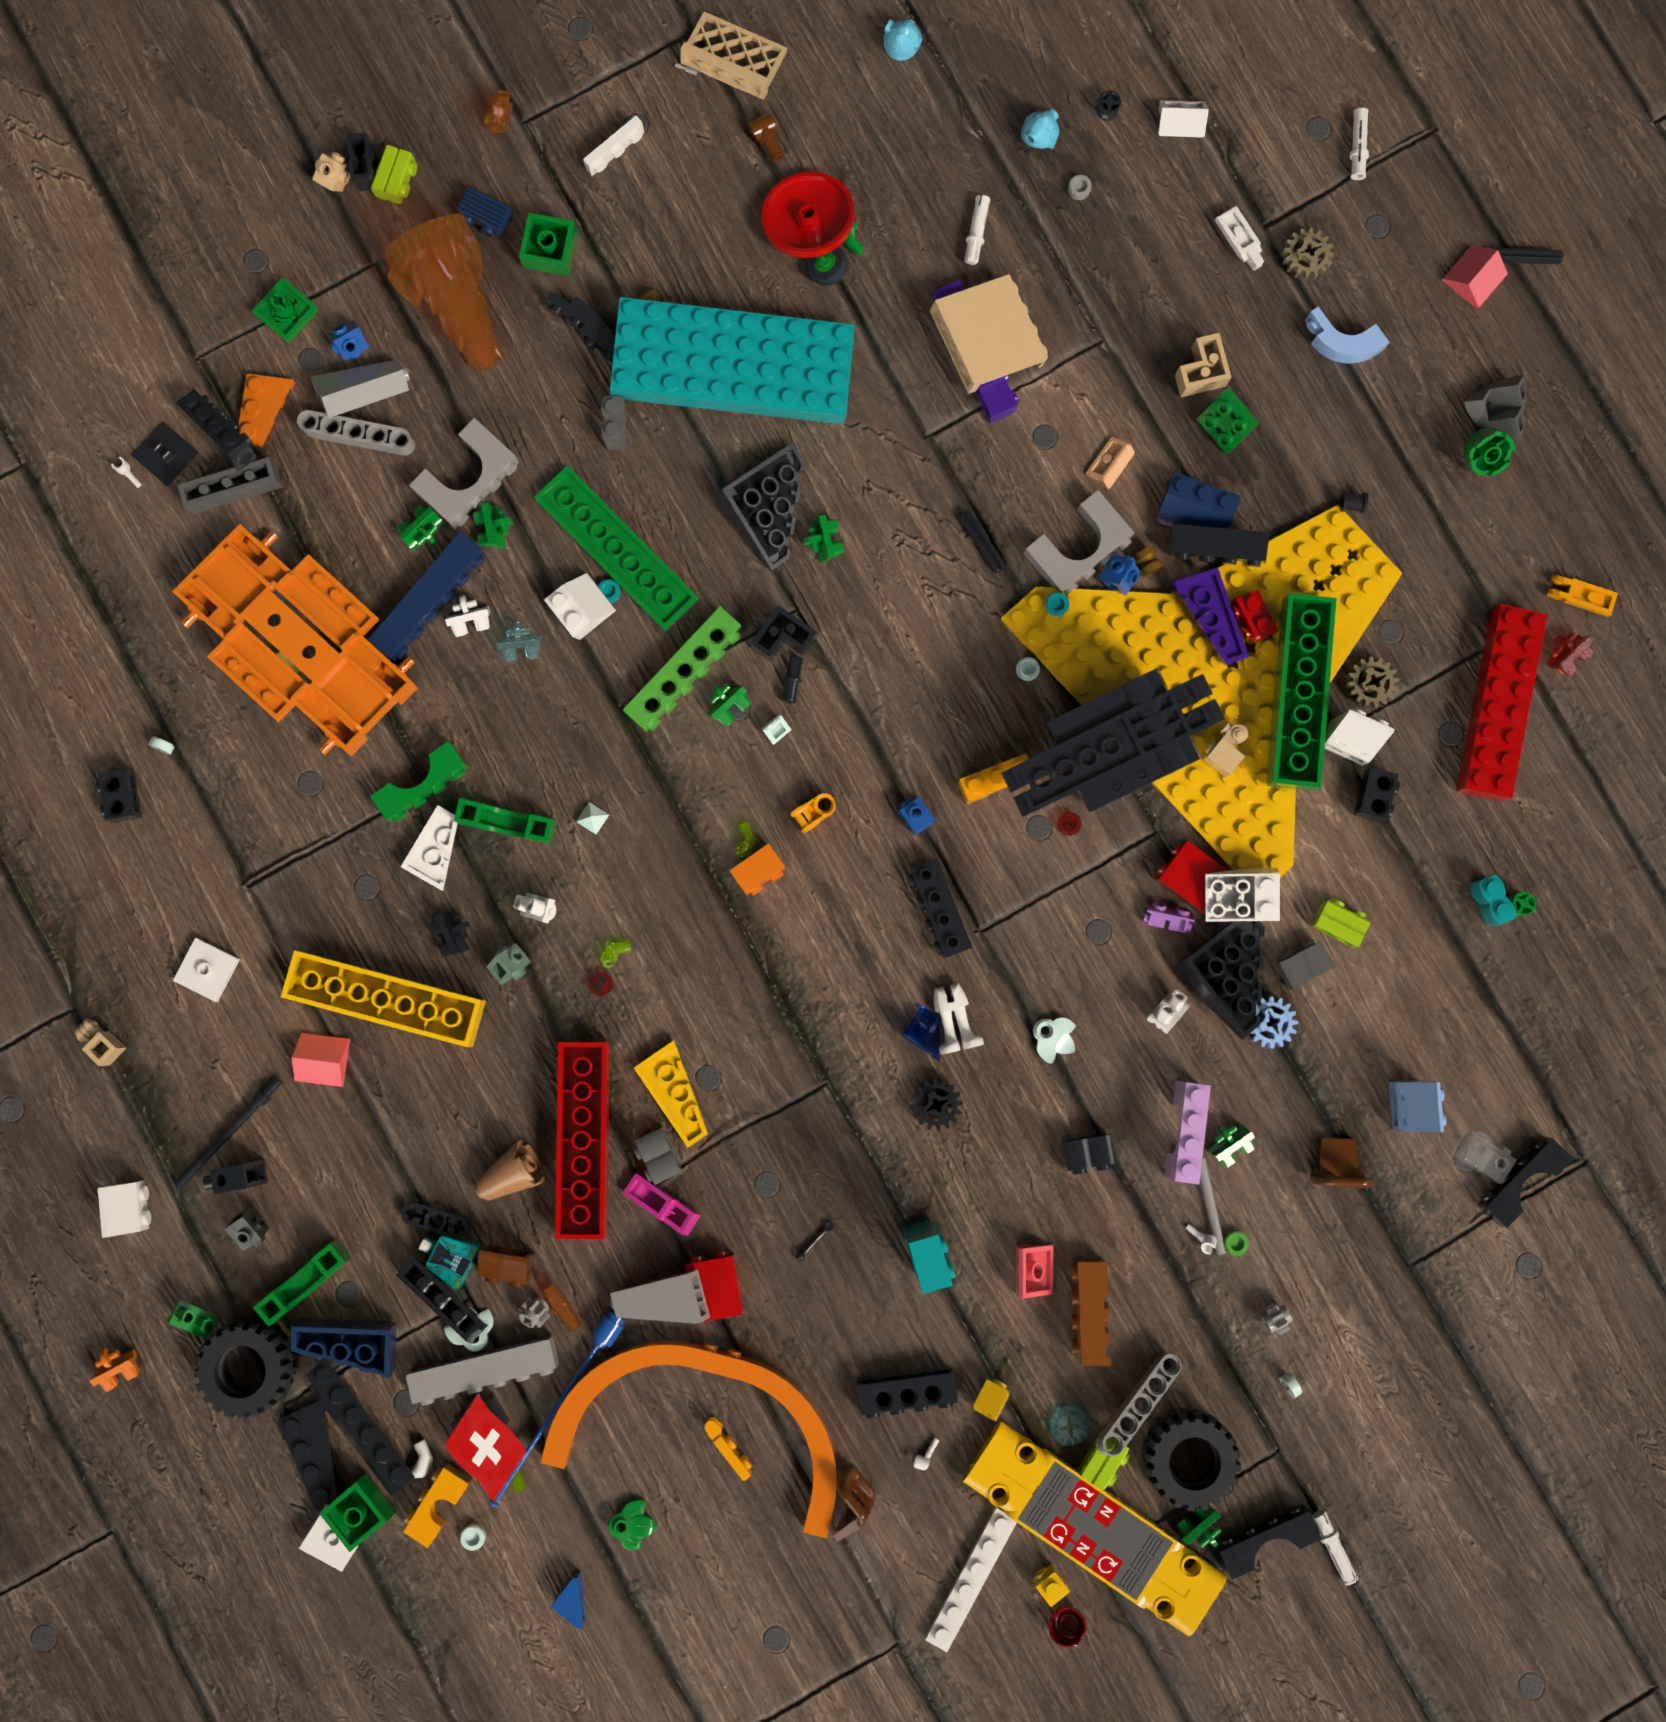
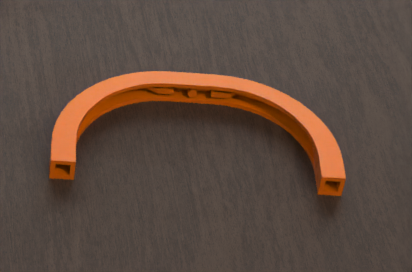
M684 1341L648 1342L621 1350L601 1361L578 1381L560 1406L551 1424L540 1462L565 1469L575 1433L584 1411L592 1400L609 1384L641 1368L657 1365H680L752 1384L772 1395L792 1414L806 1438L813 1465V1485L803 1524V1533L827 1539L836 1500L837 1474L833 1445L827 1427L812 1401L800 1387L778 1370L760 1361L741 1356L742 1352L738 1350L728 1349L727 1352L718 1350V1346L711 1343L699 1345Z

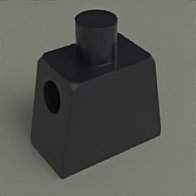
M264 1159L213 1169L210 1171V1175L203 1177L205 1190L213 1189L214 1194L268 1183Z

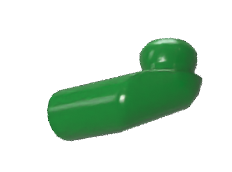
M854 221L852 230L843 244L859 256L864 251L865 246L856 239L858 225Z

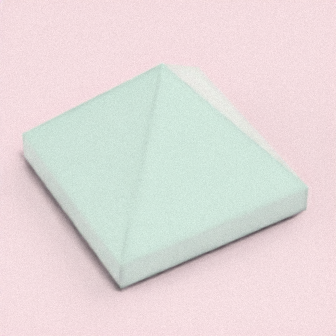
M779 714L762 728V731L774 745L791 731V728Z
M589 802L576 822L597 834L609 814Z

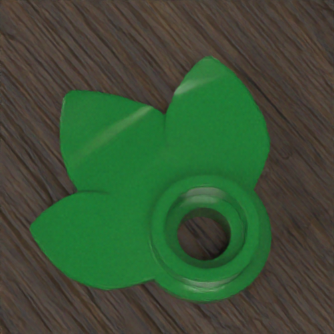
M633 1500L626 1503L621 1513L614 1514L608 1522V1531L611 1536L620 1539L622 1546L628 1550H640L641 1538L650 1536L657 1528L656 1523L652 1519L643 1515L646 1508L645 1500ZM623 1522L625 1524L624 1528L617 1530L618 1523Z

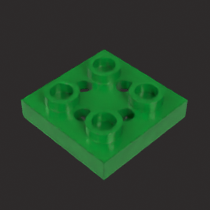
M282 277L251 312L289 344L316 315L319 308Z
M1230 388L1224 390L1197 418V421L1226 455L1260 424Z

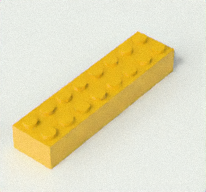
M294 950L281 998L464 1047L474 1046L486 1000Z

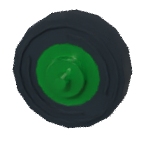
M840 246L827 254L808 258L807 260L809 276L817 284L823 286L837 283L848 269L846 253Z

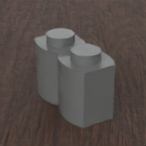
M604 396L601 404V411L604 417L601 433L608 451L625 450L628 436L625 429L627 410L622 396Z
M1311 940L1301 945V951L1296 954L1290 951L1279 957L1281 961L1275 965L1289 990L1335 967L1321 941L1314 943Z
M663 1127L635 1140L636 1146L633 1149L639 1160L643 1159L646 1168L643 1170L649 1182L653 1181L656 1185L683 1172Z

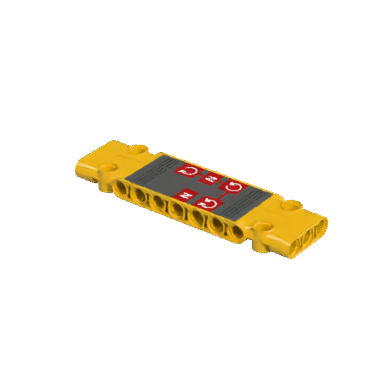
M1002 1421L996 1424L962 1478V1482L989 1499L994 1506L1002 1508L1003 1512L1015 1522L1143 1609L1145 1607L1148 1608L1159 1619L1165 1620L1187 1636H1191L1195 1632L1226 1582V1574L1199 1557L1193 1550L1186 1548L1175 1536L1106 1489L1103 1491L1093 1485V1483L1081 1477L1077 1469L1049 1450L1041 1449L1031 1439L1022 1436ZM1022 1447H1031V1453L1028 1456H1021L1019 1452ZM996 1488H1003L1005 1493L1002 1497L996 1498L992 1495L993 1491ZM1195 1559L1192 1567H1184L1186 1560ZM1161 1601H1167L1168 1605L1165 1609H1157Z

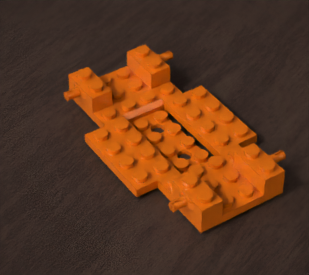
M239 524L172 591L187 605L190 611L180 622L189 628L197 619L202 620L224 639L207 657L277 722H280L296 705L324 731L328 738L318 747L324 755L336 745L352 757L368 740L365 735L397 702L402 705L418 689L405 673L415 662L407 656L397 666L391 663L363 637L379 621L378 617L309 554L291 571L268 548L278 539L272 531L260 540ZM277 590L332 640L342 652L339 654L273 592ZM272 614L280 615L281 622L278 626L272 627L268 624V618ZM246 620L301 670L312 683L310 685L306 683L242 623ZM307 646H313L316 649L315 656L310 659L303 656V650Z

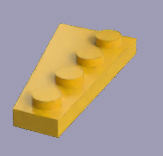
M673 1040L634 1067V1069L687 1148H689L706 1136L708 1131L677 1046Z

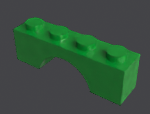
M448 741L429 754L430 770L428 776L420 785L403 789L388 783L370 796L387 821L398 822L407 816L406 812L412 807L418 808L427 801L426 798L429 795L440 793L446 788L445 784L453 779L455 781L465 775V770L469 766L452 743Z
M459 798L454 822L460 825L552 845L557 822L550 818L508 811Z
M338 1240L329 1243L310 1259L300 1271L253 1307L268 1327L273 1325L352 1259Z

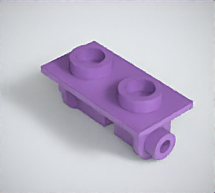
M1158 901L1153 903L1146 902L1145 904L1149 913H1144L1143 922H1147V925L1164 928L1165 921L1168 920L1169 930L1182 933L1190 932L1192 922L1195 919L1193 912H1190L1188 908L1181 906L1171 908Z

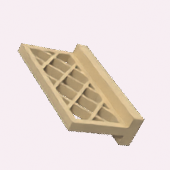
M703 12L689 40L684 42L681 47V64L764 100L768 94V87L787 53V47L707 12ZM707 21L714 24L716 29L705 32L703 26ZM732 32L736 34L737 39L726 41L723 34ZM719 35L722 43L711 46L708 38ZM704 40L707 47L700 49L693 44ZM753 41L757 43L758 48L747 50L744 43ZM740 44L743 52L732 55L729 47ZM725 49L728 56L721 58L716 56L714 51ZM773 50L779 53L778 57L768 60L765 52ZM761 53L764 61L753 64L750 56ZM746 58L749 65L742 67L737 65L735 61ZM767 67L769 74L765 77L758 74L756 70Z

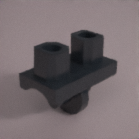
M451 911L435 915V920L428 925V928L434 937L443 935L445 942L439 945L442 956L455 955L469 950L465 941L468 938L465 929L471 926L469 921L461 923L459 917H453Z

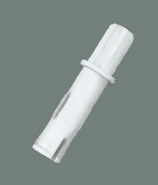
M980 195L975 198L970 233L966 237L968 244L965 263L970 265L978 263L980 249L984 244L983 234L990 198L982 195V199Z

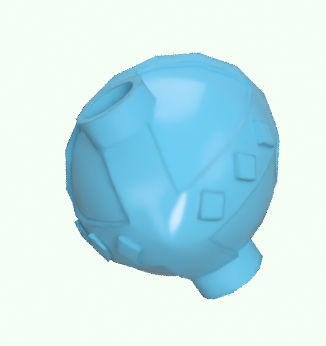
M890 19L884 30V48L892 59L898 61L908 60L919 50L923 38L912 19H899L896 21Z
M1050 108L1046 112L1038 111L1029 114L1021 129L1022 140L1034 148L1053 149L1059 136V126L1056 121L1058 113Z

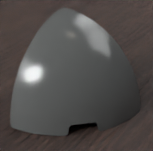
M1524 375L1505 378L1486 385L1471 394L1464 401L1468 414L1480 428H1496L1504 431L1511 439L1521 438L1525 425L1523 404L1527 402Z

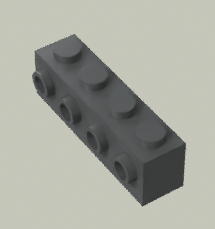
M269 457L257 459L239 472L232 467L228 470L214 472L208 476L191 479L177 485L184 508L192 514L283 487L277 465Z

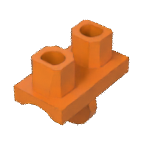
M108 1348L102 1349L99 1353L100 1359L95 1361L97 1368L93 1371L94 1377L90 1378L89 1381L92 1386L99 1384L105 1392H108L119 1383L115 1376L116 1374L121 1372L126 1381L136 1377L140 1370L135 1361L138 1355L135 1349H132L121 1355L119 1350L111 1352Z

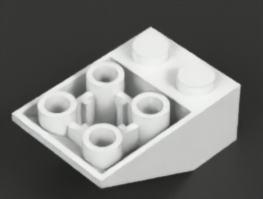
M1349 709L1330 721L1326 730L1325 749L1360 765H1365L1372 760L1395 729L1389 727V723L1384 720H1373L1366 717V713L1359 709Z
M1248 868L1205 874L1206 922L1280 921V873L1278 868Z

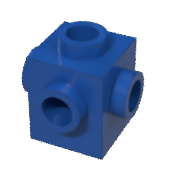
M354 320L347 324L337 325L329 333L333 340L330 342L332 349L336 355L341 354L345 361L359 357L362 351L370 347Z
M1114 554L1110 561L1105 564L1100 579L1108 589L1126 596L1132 585L1137 582L1140 570L1132 557L1128 555L1122 557Z

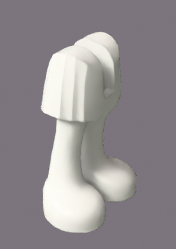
M959 983L950 985L951 998H953L951 1003L947 1002L948 998L944 987L934 989L935 1012H940L945 1034L944 1043L939 1047L941 1055L961 1050L954 1030L952 1011L955 1013L959 1026L963 1050L984 1045L983 1038L974 1035L970 1029L965 1006L969 1003Z

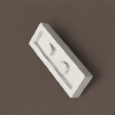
M637 116L633 117L583 159L585 168L591 176L596 172L603 171L608 162L614 157H620L624 153L625 148L641 139L644 129L642 121Z

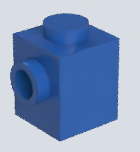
M911 797L901 804L902 809L899 811V814L915 836L936 821L920 797L915 800Z

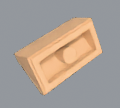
M1111 436L1085 474L1104 488L1110 489L1134 455L1133 448L1129 443Z

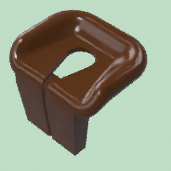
M1320 1138L1317 1167L1310 1173V1181L1313 1184L1331 1187H1373L1374 1180L1366 1177L1358 1169L1356 1139Z
M851 1466L843 1470L837 1483L841 1498L852 1510V1512L840 1520L833 1534L837 1542L856 1532L866 1524L875 1502L874 1488L856 1468ZM851 1490H853L857 1494L862 1504H860L854 1498V1496L851 1493Z

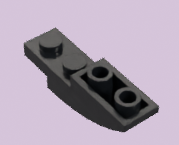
M550 292L546 298L549 311L559 318L563 316L568 319V323L572 327L580 330L582 342L591 350L597 348L603 352L602 356L613 363L615 337L601 317L576 296L570 304L555 293Z

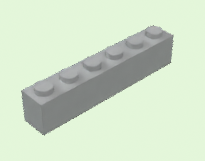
M552 1335L411 1370L406 1374L412 1404L420 1402V1406L434 1403L435 1398L444 1396V1400L458 1397L459 1392L468 1391V1394L482 1391L483 1386L491 1385L492 1388L506 1385L507 1380L515 1379L516 1382L530 1379L531 1374L539 1373L540 1376L552 1374L559 1365V1360Z

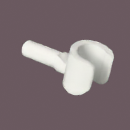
M118 457L122 461L120 467L117 468L111 463L114 470L128 477L137 488L142 485L130 471V464L122 457Z
M1190 1224L1185 1228L1202 1242L1201 1250L1204 1253L1211 1254L1212 1247L1216 1248L1217 1240L1215 1236L1203 1235Z
M936 1438L932 1440L925 1456L916 1455L914 1461L915 1468L926 1470L929 1467L930 1457L939 1440Z

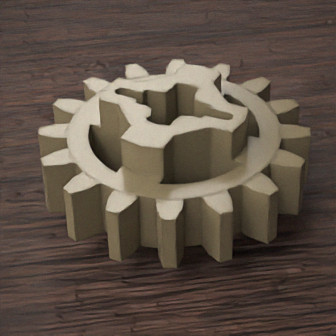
M1302 228L1298 235L1292 233L1290 240L1287 239L1284 245L1286 248L1282 251V255L1287 256L1283 260V264L1290 265L1287 271L1291 272L1294 270L1295 278L1301 274L1303 275V280L1306 281L1308 276L1311 275V278L1314 280L1317 278L1318 273L1321 276L1324 275L1326 269H1329L1332 262L1330 260H1332L1335 253L1329 251H1331L1334 245L1326 243L1329 236L1322 238L1321 230L1315 234L1313 233V228H1310L1305 233V230ZM1299 244L1298 249L1294 252V246ZM1322 256V262L1318 265L1319 258Z
M1369 657L1366 662L1364 659L1358 661V666L1353 665L1350 668L1353 673L1347 674L1346 678L1350 679L1351 682L1345 684V687L1352 689L1348 696H1356L1355 704L1362 701V708H1366L1371 704V708L1375 709L1378 707V703L1382 707L1387 704L1386 700L1391 701L1394 699L1392 693L1397 692L1399 689L1394 684L1399 682V679L1393 678V674L1397 671L1396 669L1389 670L1390 662L1383 665L1382 658H1378L1374 662L1373 657ZM1360 676L1361 680L1358 685V677ZM1379 679V681L1376 682L1375 685H1372V686L1369 685V686H1367V687L1365 686L1366 684L1369 683V681H1372V680L1375 681V680ZM1385 681L1387 682L1386 690L1384 689Z

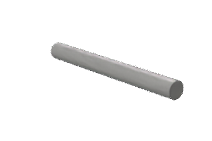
M1203 1157L1200 1182L1211 1232L1217 1240L1216 1255L1226 1254L1207 1163L1205 1157Z

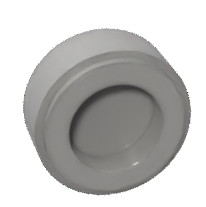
M1081 174L1073 176L1068 184L1069 195L1075 200L1087 198L1092 188L1090 179Z

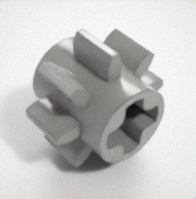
M528 1297L518 1309L522 1312L519 1315L521 1322L529 1328H533L535 1325L540 1328L550 1317L546 1313L549 1310L547 1303L539 1297L533 1300Z
M1272 1303L1264 1308L1266 1314L1262 1316V1320L1270 1333L1276 1331L1282 1335L1290 1330L1288 1323L1293 1320L1284 1305L1278 1307L1277 1304Z

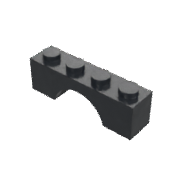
M1541 1137L1531 1145L1532 1150L1527 1155L1519 1157L1515 1162L1516 1166L1498 1179L1499 1184L1494 1189L1486 1191L1481 1197L1482 1201L1478 1206L1498 1226L1508 1228L1523 1213L1520 1192L1524 1182L1529 1177L1537 1173L1558 1176L1574 1160L1553 1138Z
M1300 1505L1292 1506L1287 1509V1513L1281 1516H1270L1261 1525H1251L1244 1528L1241 1534L1222 1538L1216 1549L1230 1578L1233 1580L1255 1570L1256 1554L1260 1547L1270 1540H1288L1299 1549L1322 1540L1310 1511L1304 1505L1301 1507Z

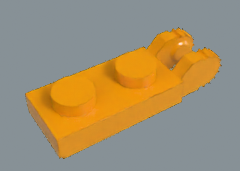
M1559 575L1551 577L1550 581L1552 583L1567 587V591L1565 593L1556 589H1548L1546 593L1548 597L1555 600H1563L1564 603L1606 617L1611 616L1618 595L1617 592L1574 578L1569 579Z
M714 1416L708 1418L704 1425V1430L708 1433L707 1435L742 1481L747 1480L753 1471L751 1469L753 1466L751 1461L745 1454L742 1456L735 1449L737 1444L729 1434L725 1436L722 1432L723 1424L721 1421H718L719 1419Z

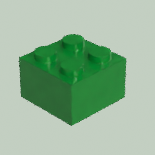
M528 212L519 254L523 268L569 277L578 235L575 221Z

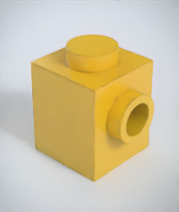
M987 1379L973 1405L974 1410L997 1421L1009 1397V1391L1006 1389L1007 1386L999 1380L994 1379L992 1382Z
M1052 1563L1040 1569L1035 1577L1032 1578L1035 1587L1050 1607L1070 1592L1067 1583Z

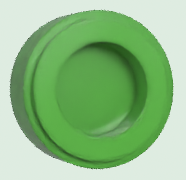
M1237 1230L1228 1232L1223 1239L1225 1250L1235 1256L1244 1254L1249 1247L1247 1236Z

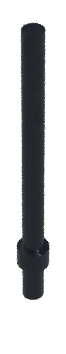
M275 1077L263 1090L260 1089L253 1096L254 1100L174 1182V1185L182 1189L261 1105L265 1106L271 1099L270 1096L280 1087L282 1081Z

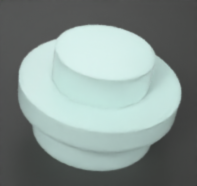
M1030 657L1021 659L1016 666L1018 677L1024 681L1034 680L1040 672L1038 662Z

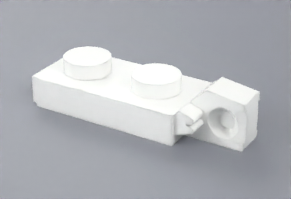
M1234 206L1217 216L1215 222L1242 262L1247 261L1253 271L1260 268L1264 262L1260 255L1262 251L1260 247L1261 242L1238 207Z

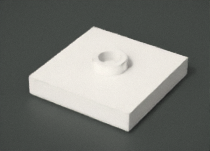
M195 938L173 981L214 1002H218L240 959L199 938Z
M326 1503L322 1510H324L329 1504ZM320 1514L299 1545L300 1550L341 1572L357 1549L356 1547L349 1552Z

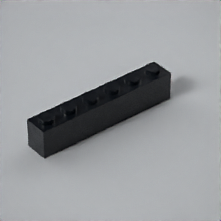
M326 1359L302 1377V1380L390 1496L397 1493L415 1477Z

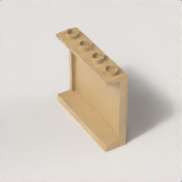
M1009 274L937 299L930 309V313L968 394L977 391L979 386L1030 366L1037 364L1038 368H1040L1048 358L1046 346L1041 343L1037 327L1031 322L1028 308L1022 302L1018 294L1017 284L1012 281Z

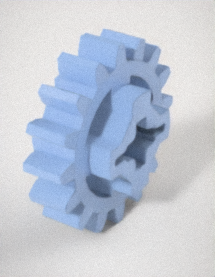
M1268 996L1267 1002L1261 998V1002H1258L1259 1005L1256 1004V1015L1260 1013L1261 1016L1260 1026L1251 1032L1253 1033L1251 1041L1256 1042L1260 1040V1047H1264L1266 1043H1268L1269 1049H1274L1275 1043L1278 1047H1283V1040L1290 1042L1289 1034H1296L1297 1032L1292 1028V1025L1298 1024V1021L1292 1020V1016L1296 1014V1011L1289 1012L1288 1009L1291 1004L1286 1003L1282 1005V998H1277L1274 1002L1273 996ZM1270 1006L1278 1008L1282 1013L1277 1014L1273 1012ZM1269 1019L1275 1020L1272 1026H1267V1022L1270 1021ZM1284 1022H1286L1285 1029H1284V1031L1282 1032V1030H1281V1029H1282V1026H1283ZM1259 1032H1267L1272 1039L1262 1036Z

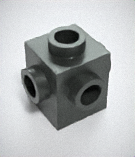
M250 1206L236 1215L226 1226L225 1231L231 1236L232 1241L244 1251L250 1246L255 1248L266 1239L264 1235L270 1227L267 1225L266 1220Z

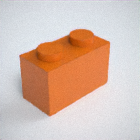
M768 843L732 868L730 873L746 896L750 893L752 896H755L764 889V883L769 880L773 883L784 875L782 871L786 868Z

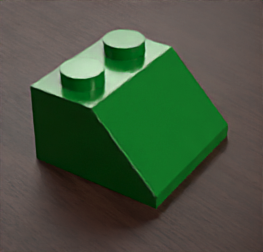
M365 1474L319 1514L346 1549L351 1552L386 1523L396 1511L368 1475Z

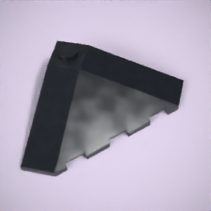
M793 442L711 494L725 517L769 571L774 570L790 559L791 550L787 549L789 536L794 535L796 517L792 516L794 504L799 503L801 485H798L799 473L803 472L805 467V461Z
M1232 921L1173 966L1184 983L1241 1040L1260 1026L1261 1016L1256 1015V1004L1261 1002L1262 983H1258V970L1263 969L1264 951L1259 950L1260 937L1265 936V927L1261 921Z

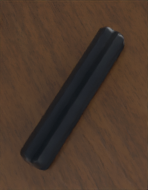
M1496 249L1499 251L1503 263L1559 265L1563 261V251Z
M968 510L962 513L959 517L960 521L994 573L1004 570L1006 564L971 511Z

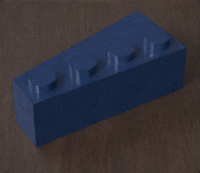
M299 1318L291 1326V1351L321 1360L324 1358L334 1361L335 1364L341 1366H352L359 1368V1371L376 1373L380 1377L389 1379L395 1371L397 1322Z

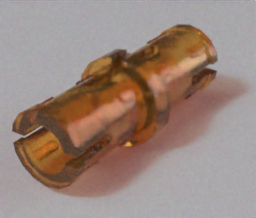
M555 1283L541 1292L553 1308L552 1312L554 1315H558L568 1332L573 1331L582 1324L570 1307V1301L562 1296Z

